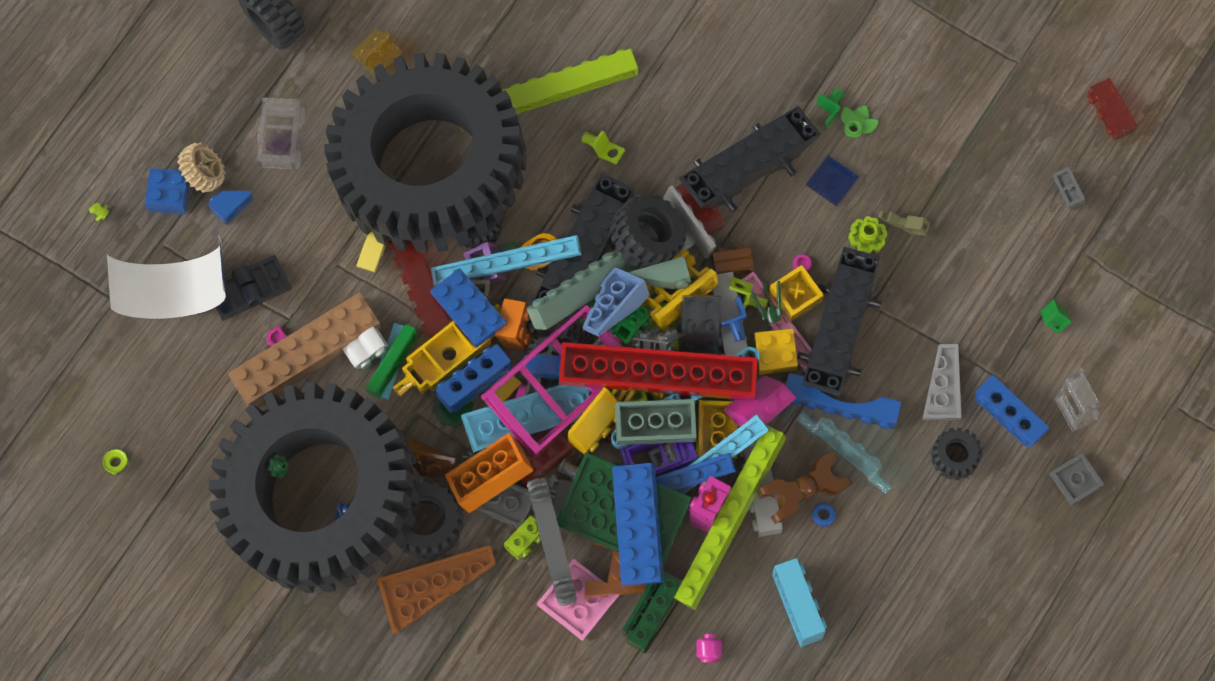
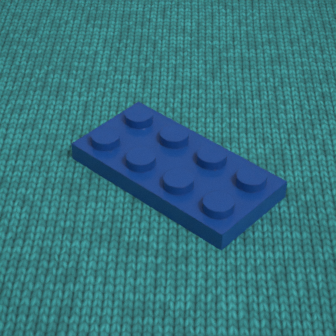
M458 268L430 290L432 296L476 348L507 324L461 268Z

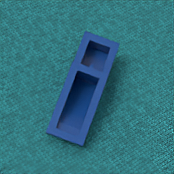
M536 355L525 367L535 378L556 380L559 379L561 356Z

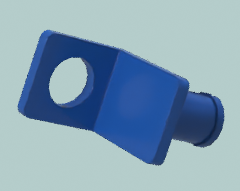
M740 296L735 298L740 316L720 324L721 328L727 325L728 327L730 326L735 342L747 338L741 325L742 320L747 315Z

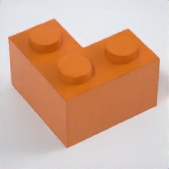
M504 299L500 315L507 324L494 335L505 348L526 351L527 345L531 343V333L526 328L527 321L531 319L526 309L529 307L526 302Z

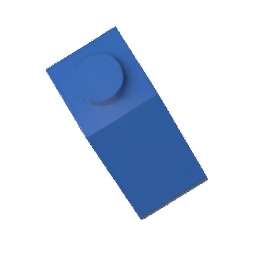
M222 191L219 194H215L210 199L208 205L210 210L227 225L253 201V197L250 191Z

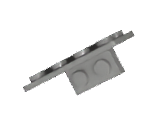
M670 186L663 200H668L673 208H677V213L679 216H682L684 220L682 223L686 226V241L679 253L696 245L704 258L708 259L716 247L714 238L706 233L703 223L693 215L691 206L683 201L680 191Z

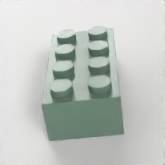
M694 399L616 402V445L695 442Z

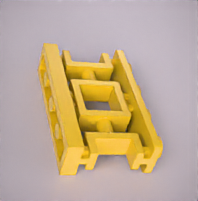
M686 249L678 253L673 259L684 256L690 279L692 277L696 279L693 284H689L684 289L677 290L673 295L668 294L664 290L665 288L646 285L649 296L654 292L658 296L654 299L648 296L641 306L643 307L647 304L653 309L650 313L651 319L654 322L656 321L657 326L662 331L681 316L682 295H706L719 284L714 270H709L708 267H705L701 272H698L692 267L696 264L694 256L689 255V251ZM665 300L668 304L662 308L659 304Z

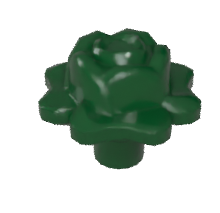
M275 454L273 458L269 459L268 471H271V476L282 478L283 474L286 475L288 473L289 462L286 461L285 456Z

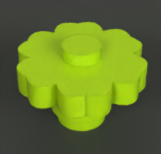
M867 216L864 221L857 219L851 225V233L848 236L851 247H857L858 251L871 254L872 251L878 253L885 246L884 239L887 237L885 225L878 224L877 218Z

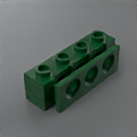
M665 572L664 583H658L660 587L654 597L651 595L656 589L657 584H648L622 629V635L626 636L627 633L629 634L627 638L628 645L642 653L646 651L674 602V597L683 582L682 580ZM650 601V604L647 607L645 613H641L645 608L647 602ZM638 617L641 618L635 630H632Z

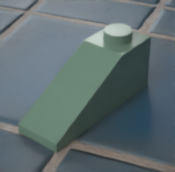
M684 256L628 272L643 279L648 286L684 289L689 284H692Z

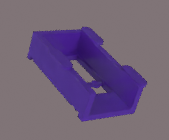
M692 442L673 443L678 460L668 463L669 459L666 457L662 447L666 443L633 444L620 449L625 465H634L631 456L660 447L665 465L655 468L656 477L688 467L698 459Z

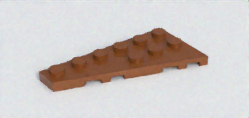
M490 545L378 578V585L393 636L494 567L496 563Z

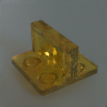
M375 29L351 51V55L376 78L374 67L383 64L386 70L394 63V58L402 55V51L392 43V37L387 31L382 34L378 29Z

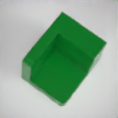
M1055 299L1041 310L1045 325L1057 334L1072 322L1068 310Z

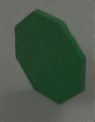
M436 396L432 411L442 425L458 427L463 424L461 415L472 412L473 402L470 401L457 412L453 411L450 413Z

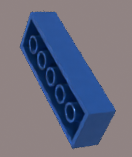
M646 463L612 467L621 585L636 586L664 583L655 465Z

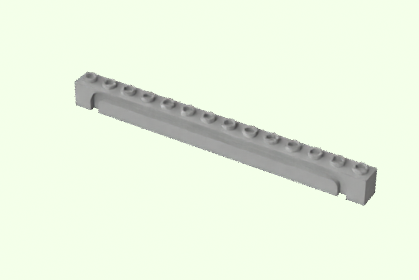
M733 272L717 274L719 284L709 292V294L712 293V296L722 297L720 324L740 316L735 303V298L738 297L737 292L729 289L731 279L734 277ZM727 325L722 328L719 326L718 346L719 348L722 347L723 354L721 355L734 356L747 348L746 339L735 342L730 326L728 327ZM758 439L739 452V456L744 459L742 469ZM771 469L761 487L773 481ZM757 494L749 508L750 513L754 512L755 520H752L754 532H758V537L782 533V523L774 524L771 516L779 511L777 500L773 497L761 499Z

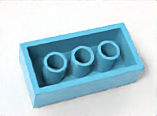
M797 558L774 566L772 576L800 647L822 640L827 625L824 618H820L818 614L820 608L817 600H813L811 592H813L809 581H805L803 575L805 574L804 566L802 563H798Z

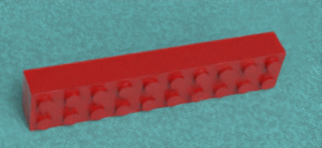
M562 342L559 385L602 389L605 387L606 389L753 401L756 391L758 358Z

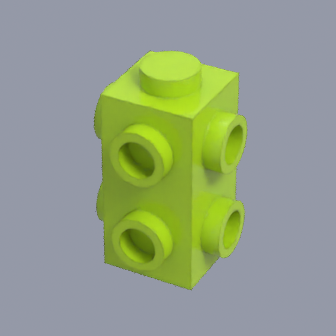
M530 515L504 543V548L518 561L522 557L525 559L531 553V547L535 543L539 544L541 542L536 518Z

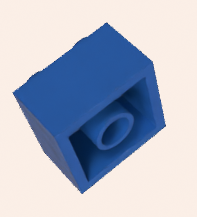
M150 168L145 200L148 211L186 215L190 183L185 182L186 178L181 176L182 171Z

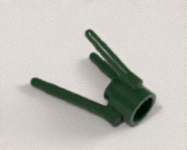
M764 281V292L766 299H768V308H765V312L754 292L751 293V296L761 313L762 320L766 319V323L771 324L781 321L780 315H783L781 309L780 281H777L776 308V306H772L767 283Z

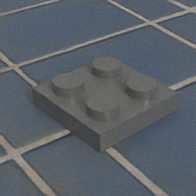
M1083 453L1049 474L1071 506L1104 486V483Z

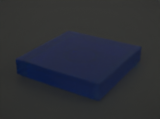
M828 155L806 183V186L837 207L859 176Z

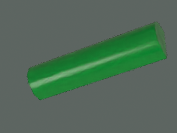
M406 324L403 326L372 376L365 391L373 397L381 398L418 338L415 328Z

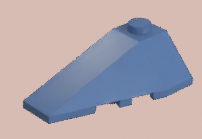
M614 267L601 284L602 289L596 295L595 305L590 309L583 329L596 336H600L638 309L649 296L643 279Z

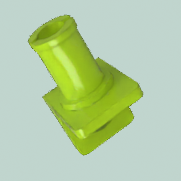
M601 131L598 136L589 132H585L582 136V143L592 146L599 158L616 165L625 152L624 148L611 143L604 131ZM617 150L618 154L616 157L610 158L608 156L609 151Z
M732 277L729 289L745 294L742 301L744 309L748 305L757 308L751 296L753 284ZM735 284H741L744 288H739ZM756 296L763 310H765L768 299Z

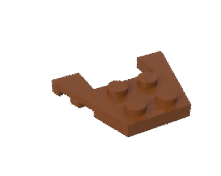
M593 542V546L610 549L599 543ZM613 550L607 583L587 579L584 598L590 599L594 596L608 597V595L644 593L646 585H621L619 552Z

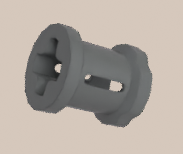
M564 458L557 474L560 475L562 473L572 478L573 481L579 466L568 462L567 458Z

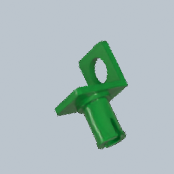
M835 88L828 98L821 93L818 95L816 105L831 114L826 120L825 130L839 114L841 107L838 105V102L845 96L842 90L838 94L839 88Z

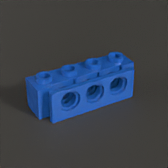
M497 344L486 348L482 353L483 355L479 358L470 360L467 364L468 366L463 370L459 369L454 372L452 378L448 381L444 380L438 384L436 396L450 413L453 411L457 412L500 380L507 373L506 371L511 368V360Z
M994 375L977 389L974 395L976 401L1025 447L1028 445L1032 448L1047 433L1049 427ZM992 399H997L999 403L993 402ZM1006 412H1011L1013 416L1007 415ZM1020 425H1024V426H1026L1028 429L1025 430V429L1021 428Z

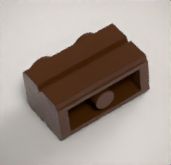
M738 245L731 250L719 248L712 252V264L716 274L733 272V276L753 272L754 266L750 247Z

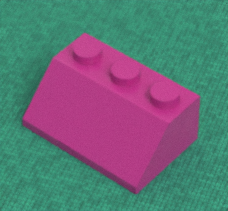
M764 375L756 382L755 398L753 401L736 399L724 411L738 427H741L756 414L767 424L791 404L796 397L784 383Z

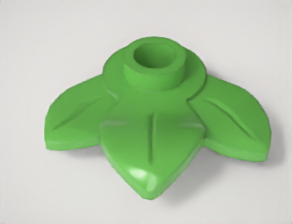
M865 105L854 111L845 107L842 111L841 120L845 124L844 132L850 138H858L861 134H869L878 125V120L869 119L868 109ZM850 128H856L857 131L852 132Z

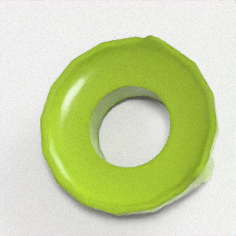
M118 449L107 452L103 458L105 470L113 475L123 471L129 464L126 454ZM115 458L121 459V463L117 467L111 466V462Z

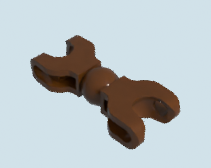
M835 451L815 461L808 476H799L790 483L775 479L757 491L761 499L773 497L778 501L779 511L771 516L774 524L787 520L795 514L798 509V503L801 500L811 499L819 492L834 496L853 484L850 477L837 478L831 473V464L838 459Z

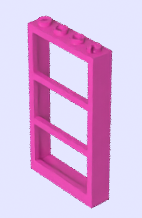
M587 305L573 314L481 396L531 456L537 454L585 411L602 390V388L588 387L592 394L571 413L566 415L525 367L529 361L549 344L561 355L562 345L556 338L579 317L586 321L589 311L592 309ZM609 329L598 336L606 346L622 347L621 341L617 337H613ZM518 371L522 373L561 420L537 443L494 393Z

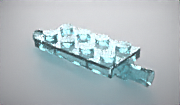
M804 411L798 416L796 422L806 428L812 436L821 437L867 476V481L870 485L873 484L884 495L892 489L893 485L880 476L882 468L880 460L873 455L867 454L865 452L866 449L861 444H855L850 440L849 434L838 430L832 420L829 418L825 419L822 416L815 422Z

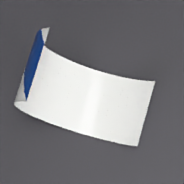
M220 237L219 247L215 251L197 259L178 263L135 264L123 262L107 255L111 310L116 313L149 319L183 317L210 310L221 304L226 297Z

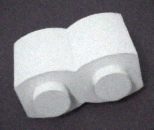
M371 327L357 339L346 345L343 351L355 368L365 369L371 365V361L375 357L380 358L386 354V349L389 348V345L379 330Z

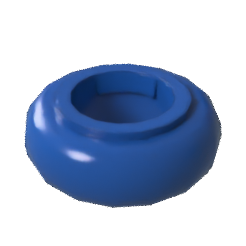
M820 503L814 507L812 519L818 526L827 527L835 521L836 512L831 505ZM819 511H827L829 518L826 520L820 519L818 516Z

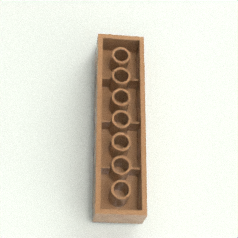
M359 292L228 373L229 377L248 407L251 404L259 406L265 402L263 396L270 392H273L275 395L284 390V387L293 385L343 354V348L369 328L375 327L380 331V322Z

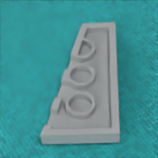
M939 344L922 420H961L958 344Z

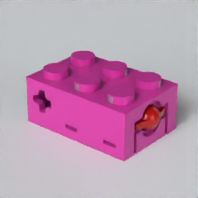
M711 476L707 481L704 480L699 488V497H694L688 516L690 517L691 525L706 533H709L731 490V486Z

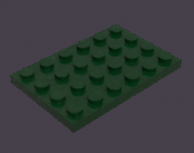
M585 452L558 515V526L619 552L612 467L616 465ZM656 483L664 568L693 498Z

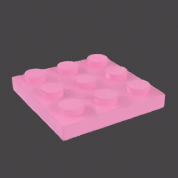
M573 558L569 563V569L577 596L576 602L571 603V605L560 606L557 603L552 584L537 602V606L580 640L584 641L620 594L608 595V597L594 596L590 599H585L584 593L587 579L603 581Z

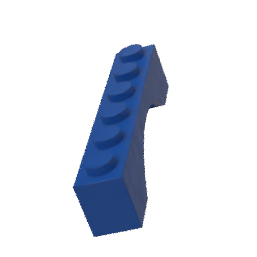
M789 373L786 387L796 397L791 405L801 404L807 409H820L829 415H834L835 413L842 415L845 419H859L864 424H878L883 429L895 428L901 406L900 401L882 397L866 403L841 402L830 398L820 390L803 386V376Z

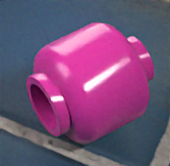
M704 634V638L697 640L696 656L701 659V662H717V659L722 657V640L716 638V634Z

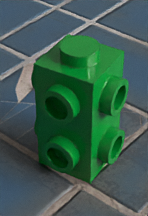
M640 306L615 324L616 327L612 333L628 344L633 337L648 328L650 325L648 321L651 317L650 312Z

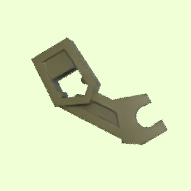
M880 211L878 216L882 222L901 228L911 235L926 236L930 223L924 217L907 216L905 219L893 212L886 214L884 211Z

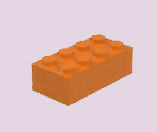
M507 433L445 476L458 504L468 513H471L534 470L520 442L511 433Z

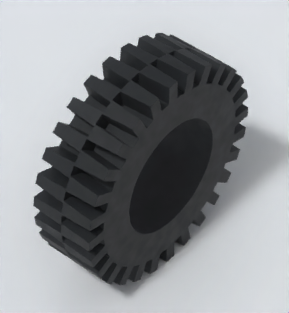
M424 53L414 54L415 68L408 69L403 56L393 59L396 68L395 74L389 76L383 64L374 67L377 83L373 85L362 75L356 80L360 93L359 96L348 89L342 95L345 109L335 106L332 112L335 125H327L326 136L329 144H324V153L328 161L326 163L328 173L341 204L344 206L352 222L357 221L363 233L368 235L372 231L377 242L386 245L391 238L395 248L401 251H406L408 242L411 240L417 253H427L428 240H433L438 251L441 252L448 250L447 237L455 235L461 247L469 243L467 229L473 227L481 237L488 232L485 219L487 216L497 224L504 218L501 203L511 208L516 201L514 188L521 190L524 182L521 170H526L527 161L524 153L526 147L517 113L512 105L510 96L506 90L502 92L499 81L493 75L487 79L484 68L477 64L470 71L466 59L458 56L451 67L446 54L436 53L434 64L430 66ZM429 120L450 122L463 128L473 138L470 152L461 167L452 175L439 182L422 186L406 185L392 180L380 170L382 156L389 142L400 131L415 123Z
M305 382V392L300 391L294 385L284 387L286 397L284 399L279 398L273 392L263 396L268 406L263 411L254 404L247 407L245 411L252 420L246 426L238 420H234L229 426L237 435L234 442L222 437L218 447L226 455L225 460L213 458L211 468L219 476V479L209 480V490L218 499L210 502L211 511L220 519L215 524L218 531L227 538L225 542L229 548L269 581H275L282 587L293 590L294 586H296L305 593H314L315 586L326 593L336 591L335 582H340L349 588L357 584L355 574L360 572L367 578H370L377 573L372 566V563L377 559L388 564L394 558L388 550L393 542L402 547L407 540L401 528L403 525L413 527L416 517L409 508L410 505L419 506L420 495L413 487V485L421 484L420 474L413 467V464L417 463L414 453L407 446L409 442L402 432L369 398L366 397L364 399L357 391L347 388L346 392H344L337 384L327 383L324 390L315 382ZM321 444L339 445L351 450L357 461L359 481L355 497L345 513L332 524L315 531L296 532L282 528L273 510L272 494L277 476H271V471H268L269 459L277 454L285 456L286 461H289L300 451Z

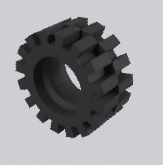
M573 323L557 338L565 343L590 344L594 335L584 330L581 325Z

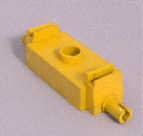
M496 304L494 308L500 314L501 308ZM452 321L406 358L408 364L402 368L406 374L405 378L393 386V390L397 392L399 397L412 386L416 387L421 394L425 393L428 389L433 392L437 389L438 384L444 380L447 381L454 372L463 368L470 360L488 348L494 335L476 348L458 325ZM451 349L455 351L456 357L453 360H445L442 356L443 353ZM412 371L415 373L416 377L421 381L422 384H419L418 381L411 375Z

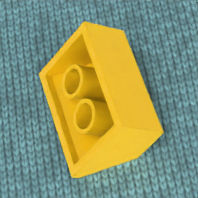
M605 387L568 431V443L584 455L585 452L588 454L595 452L599 446L598 441L602 437H607L611 431V425L615 422V403L618 401Z
M699 400L697 406L696 455L698 458L738 429L737 424L724 411L732 402Z

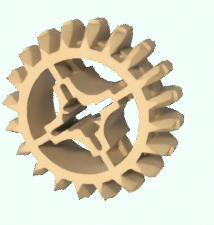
M201 142L198 144L193 143L185 147L178 156L179 160L177 163L180 165L178 169L182 171L181 176H184L186 178L185 182H189L190 187H195L196 191L201 190L203 193L213 191L225 179L224 175L226 172L223 170L225 166L221 164L222 159L218 158V153L215 154L213 152V148L209 149L207 144L203 145Z

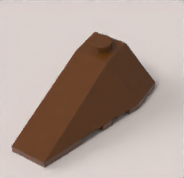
M405 437L409 442L407 446L414 453L417 463L413 464V467L420 476H445L454 469L456 456Z

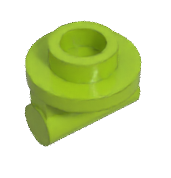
M95 203L89 208V212L97 215L96 221L104 220L109 213V210H107L108 205L105 204L101 207L99 203Z

